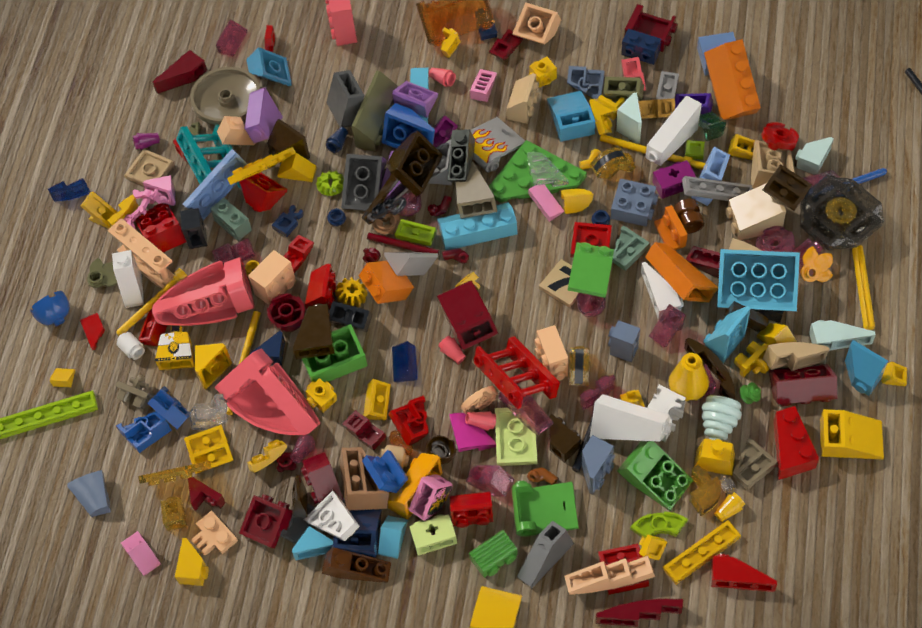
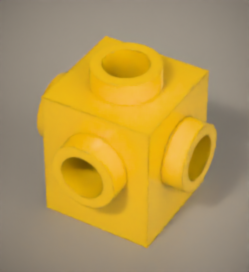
M548 57L535 61L529 66L530 73L528 75L536 74V82H539V88L549 85L557 79V67Z
M320 378L316 382H311L305 391L306 401L313 408L317 407L322 413L337 401V396L333 391V386L328 381L323 382Z

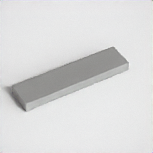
M684 176L682 179L684 195L729 201L753 189L752 185Z

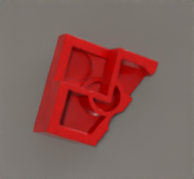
M424 395L409 400L407 405L393 409L388 414L407 447L420 441L429 433L426 423L427 411L424 409V402L426 401Z

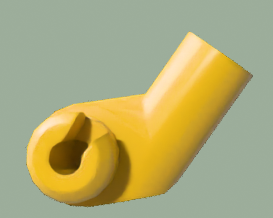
M593 149L588 160L579 161L580 169L593 168L602 158L601 151Z

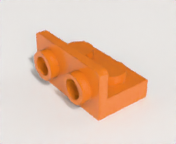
M673 206L665 207L663 218L655 220L654 225L663 243L668 244L674 250L686 247L688 234Z

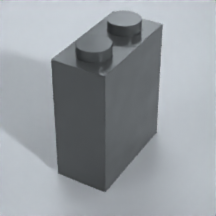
M350 70L333 74L326 102L339 127L352 126L365 96Z

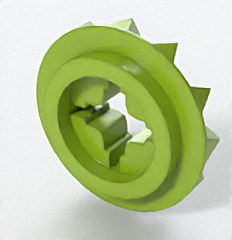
M330 170L327 173L322 172L321 176L317 177V189L326 196L337 195L343 190L344 177L337 170L335 172ZM330 179H332L333 181L331 185L332 187H330V185L328 184Z

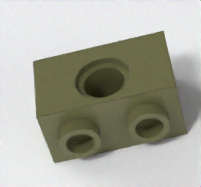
M605 77L603 94L606 98L618 101L623 97L626 101L633 93H637L638 101L643 100L644 84L641 78Z

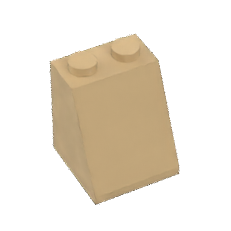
M766 184L729 200L726 215L728 219H731L732 233L736 234L738 240L782 232L786 209L784 204L762 191Z

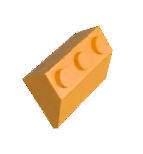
M421 453L418 458L412 460L410 469L406 473L408 480L397 493L389 492L387 506L390 510L409 520L413 513L408 509L421 478L435 474L442 475L441 461L438 455Z

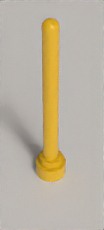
M177 269L174 272L173 279L116 331L117 335L120 336L122 333H126L152 309L154 303L164 293L186 278L187 274L182 269Z

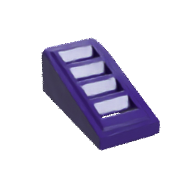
M711 93L676 94L675 109L688 96L702 103L700 114L711 115L713 107Z

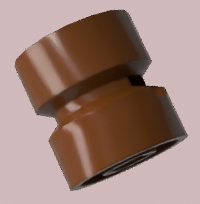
M684 199L674 206V210L687 234L695 233L704 227L705 223L695 199Z

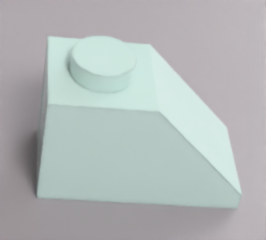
M828 137L806 143L803 150L799 149L795 157L798 160L796 168L817 176L831 150L834 138Z

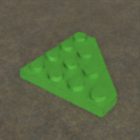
M526 140L488 187L492 191L495 200L502 203L508 202V199L530 198L528 189L544 183L551 194L558 193L559 190L577 189L587 177V172Z

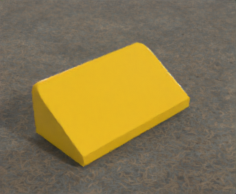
M372 379L367 384L363 416L369 420H387L391 384Z

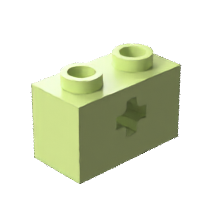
M440 514L431 520L417 521L412 526H409L418 556L457 544L456 534L449 514Z

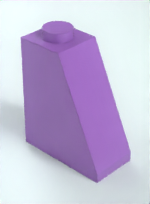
M266 88L251 92L249 95L245 130L252 142L257 143L268 139L276 121L282 119L280 111Z

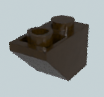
M551 414L549 416L550 451L565 463L581 447V436L577 431L570 430L562 418Z

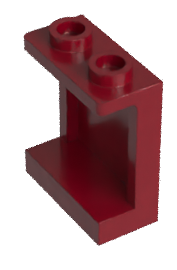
M637 4L625 27L624 36L627 30L631 29L661 38L660 52H664L666 46H669L671 43L672 33H676L678 27L676 16L673 15L671 20L643 13L644 6Z

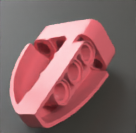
M241 257L224 262V264L222 261H217L179 281L154 303L152 311L155 320L162 325H204L235 319L237 313L255 308L250 283Z
M262 348L251 353L215 386V389L227 401L226 405L234 413L252 425L264 430L286 435H307L320 425L319 418L296 384L279 363L270 366L273 361Z

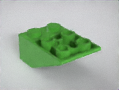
M640 441L617 470L632 486L669 511L694 481L654 441Z

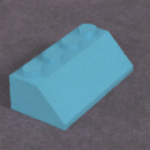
M507 202L496 205L497 212L462 219L460 214L438 218L437 222L445 251L517 235V220L513 207Z

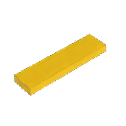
M727 520L664 565L663 570L674 584L677 585L713 559V556H717L739 540L741 534Z

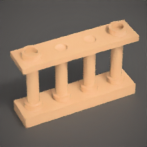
M122 218L108 229V232L123 244L117 249V252L131 250L141 273L157 287L162 289L173 279L174 274L166 268L172 263V260Z

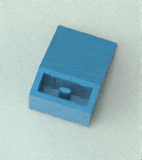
M581 91L547 98L560 142L595 134L596 121L591 107Z

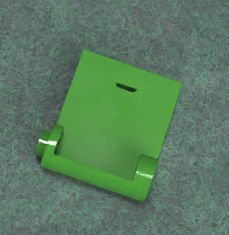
M517 481L511 487L515 527L518 536L539 535L552 520L566 530L579 529L573 482L532 488L531 484L526 481Z

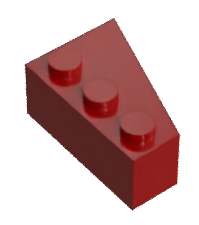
M792 406L776 411L773 425L776 461L778 462V480L816 469L819 457L796 407Z

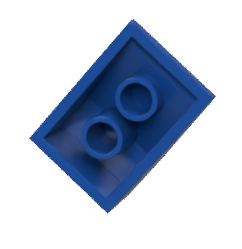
M395 103L385 112L382 143L397 149L412 133L419 131L433 145L435 129L412 109Z

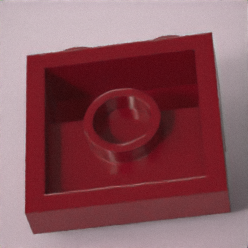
M262 494V497L253 495L239 534L268 547L276 548L282 530H287L292 518V510L289 509L290 504L278 501L277 504L273 502V497Z

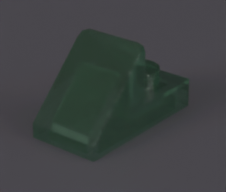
M713 112L700 115L699 126L704 130L705 140L710 141L723 136L726 120Z

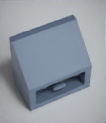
M594 435L591 436L582 450V470L588 491L592 495L596 489H601L605 481L603 479L606 473L610 474L615 465L613 463L615 458L613 454L614 446Z

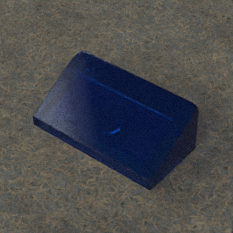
M406 341L393 346V381L406 382L417 380L415 345Z

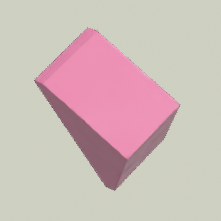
M171 175L143 182L145 189L154 191L157 188L156 194L159 197H167L168 200L163 203L172 206L176 204L175 188Z

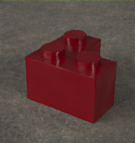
M325 452L302 460L304 467L301 468L307 485H312L314 492H311L314 504H320L332 491L342 501L344 500Z

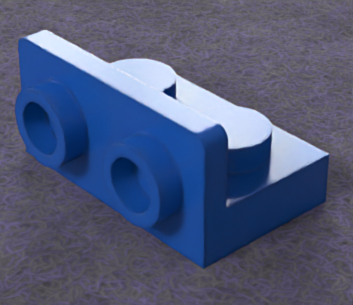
M389 450L381 458L366 455L362 460L379 490L397 493L408 480L395 456Z

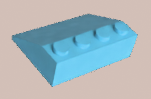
M720 249L717 308H729L735 301L741 305L749 306L751 309L797 311L800 253Z

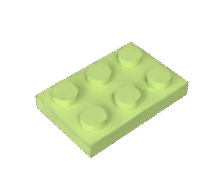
M534 406L521 407V409L516 407L495 408L497 466L537 464Z

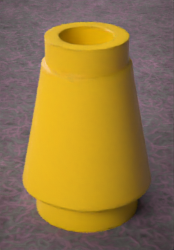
M735 492L731 495L728 494L714 515L723 522L742 511L745 503Z

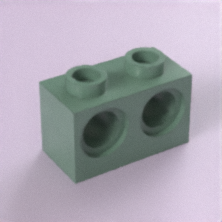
M222 198L210 208L214 221L237 241H240L252 230L249 219L225 198Z

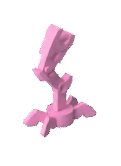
M157 188L154 191L145 189L142 192L133 190L135 198H142L143 200L138 209L131 215H126L123 220L135 229L133 222L141 214H146L148 204H154L155 201L160 204L168 199L165 196L159 197L156 194Z

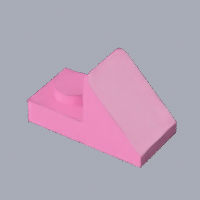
M138 531L121 542L143 576L161 564Z

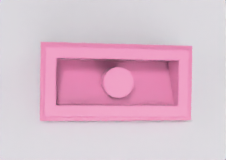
M544 183L528 189L529 196L549 222L564 213V210Z

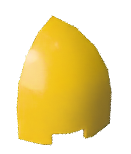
M585 189L561 190V200L564 199V213H577L586 209L592 202L593 193Z

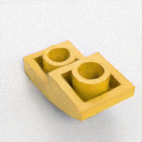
M133 194L118 204L120 211L113 214L107 220L110 227L121 218L124 219L126 215H131L138 209L139 206Z
M279 440L269 442L268 446L263 448L264 456L263 454L256 455L251 458V461L247 462L249 470L255 473L273 463L287 449L286 443Z

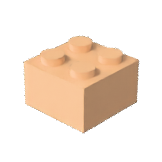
M275 250L248 275L254 295L268 305L271 304L273 298L284 294L296 282L291 262Z

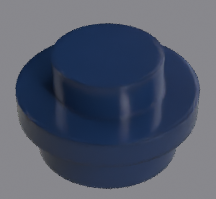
M335 208L329 212L327 219L330 225L340 226L345 222L346 216L341 209Z
M604 210L596 211L591 218L592 224L609 225V214Z

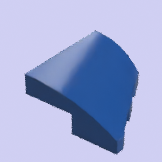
M164 386L147 404L178 429L191 414L181 405L177 398L166 393L168 389Z
M156 411L147 416L135 418L132 424L123 426L120 423L116 426L139 453L172 431L167 420Z

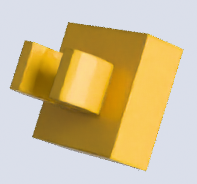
M472 272L457 283L455 287L472 280L478 290L480 285L474 281L479 277Z
M639 390L628 391L620 395V400L645 407Z
M647 534V537L642 536L639 545L642 546L639 553L643 557L648 556L659 561L668 542L663 538Z

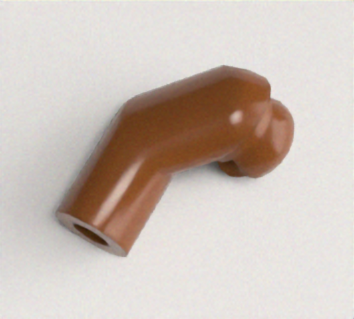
M543 467L530 470L527 474V478L531 482L546 481L553 485L558 481L557 476Z

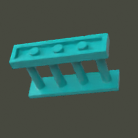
M219 124L215 125L212 134L193 135L188 127L185 126L180 127L176 141L199 184L212 172L210 168H215L222 161H207L203 155L221 154L222 158H224L233 149L231 145L222 144L217 133ZM213 141L216 147L200 148L196 142Z

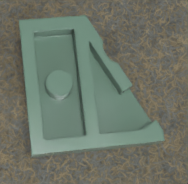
M623 225L620 237L615 244L616 248L614 249L612 262L626 271L650 249V242Z

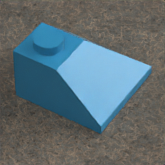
M258 47L246 59L248 71L251 74L287 86L292 85L286 57Z
M852 340L845 359L850 382L858 392L869 396L881 380L888 360Z

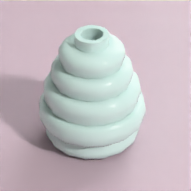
M707 396L706 402L702 405L704 434L712 440H727L728 434L733 432V428L737 426L738 420L741 419V403L723 396Z

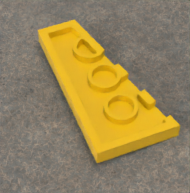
M291 147L276 155L271 154L244 167L232 171L233 175L227 179L230 185L277 165L296 154V152Z

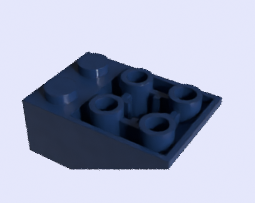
M382 509L349 510L360 527L346 541L334 536L333 547L377 558Z

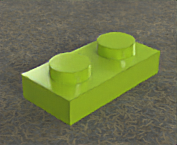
M401 219L395 237L431 247L437 231L436 227Z

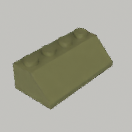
M378 70L375 72L352 124L355 146L376 152L378 146L382 145L385 112L395 104L393 91L398 88V85Z

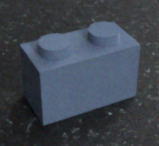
M618 320L616 326L611 327L608 335L610 337L608 343L610 355L632 363L639 347L640 328Z

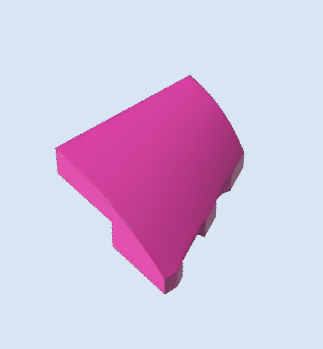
M449 414L459 452L475 448L481 451L496 447V442L484 429L466 424V414Z

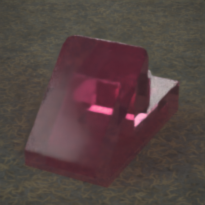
M669 304L649 337L661 346L667 347L675 333L683 329L686 315Z

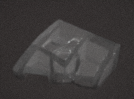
M527 152L528 166L534 186L551 183L552 187L569 184L568 179L546 155L540 152Z

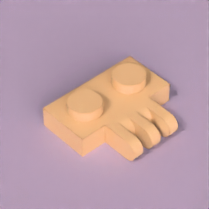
M212 510L196 523L201 532L191 540L194 544H197L196 547L199 550L203 549L201 552L204 556L214 548H217L223 554L238 541Z

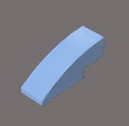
M713 147L699 178L722 181L730 154ZM696 196L691 197L706 206L713 200Z

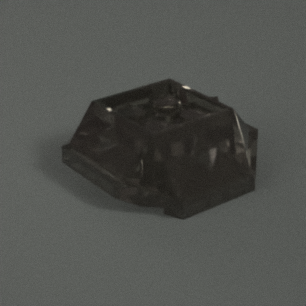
M826 175L809 189L800 202V227L827 250L856 248L884 224L882 203L852 179Z

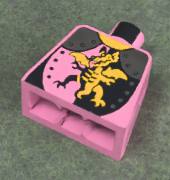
M437 474L422 477L408 510L422 520H427L444 507L449 493L452 491V484Z

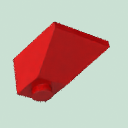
M262 172L239 181L245 202L256 212L270 210L288 190Z

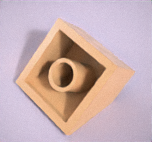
M525 3L512 34L545 45L555 36L561 18L556 11Z

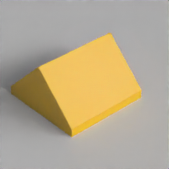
M223 343L195 346V371L202 387L206 390L232 364L226 345Z

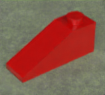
M727 554L713 556L711 587L775 592L777 580L735 557H730Z

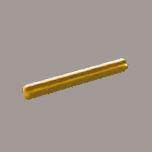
M854 245L852 254L863 327L867 330H873L875 322L864 250L862 245Z

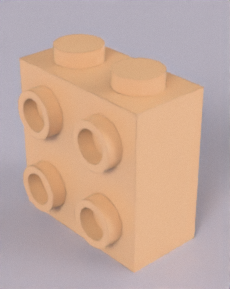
M553 325L537 330V338L534 339L537 359H541L542 364L559 381L563 380L568 376V356L556 326Z

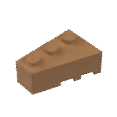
M362 447L342 448L340 468L347 509H387L389 492L379 490L362 462L366 456Z

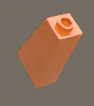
M654 242L645 256L683 300L709 303L718 290L717 285L668 244Z

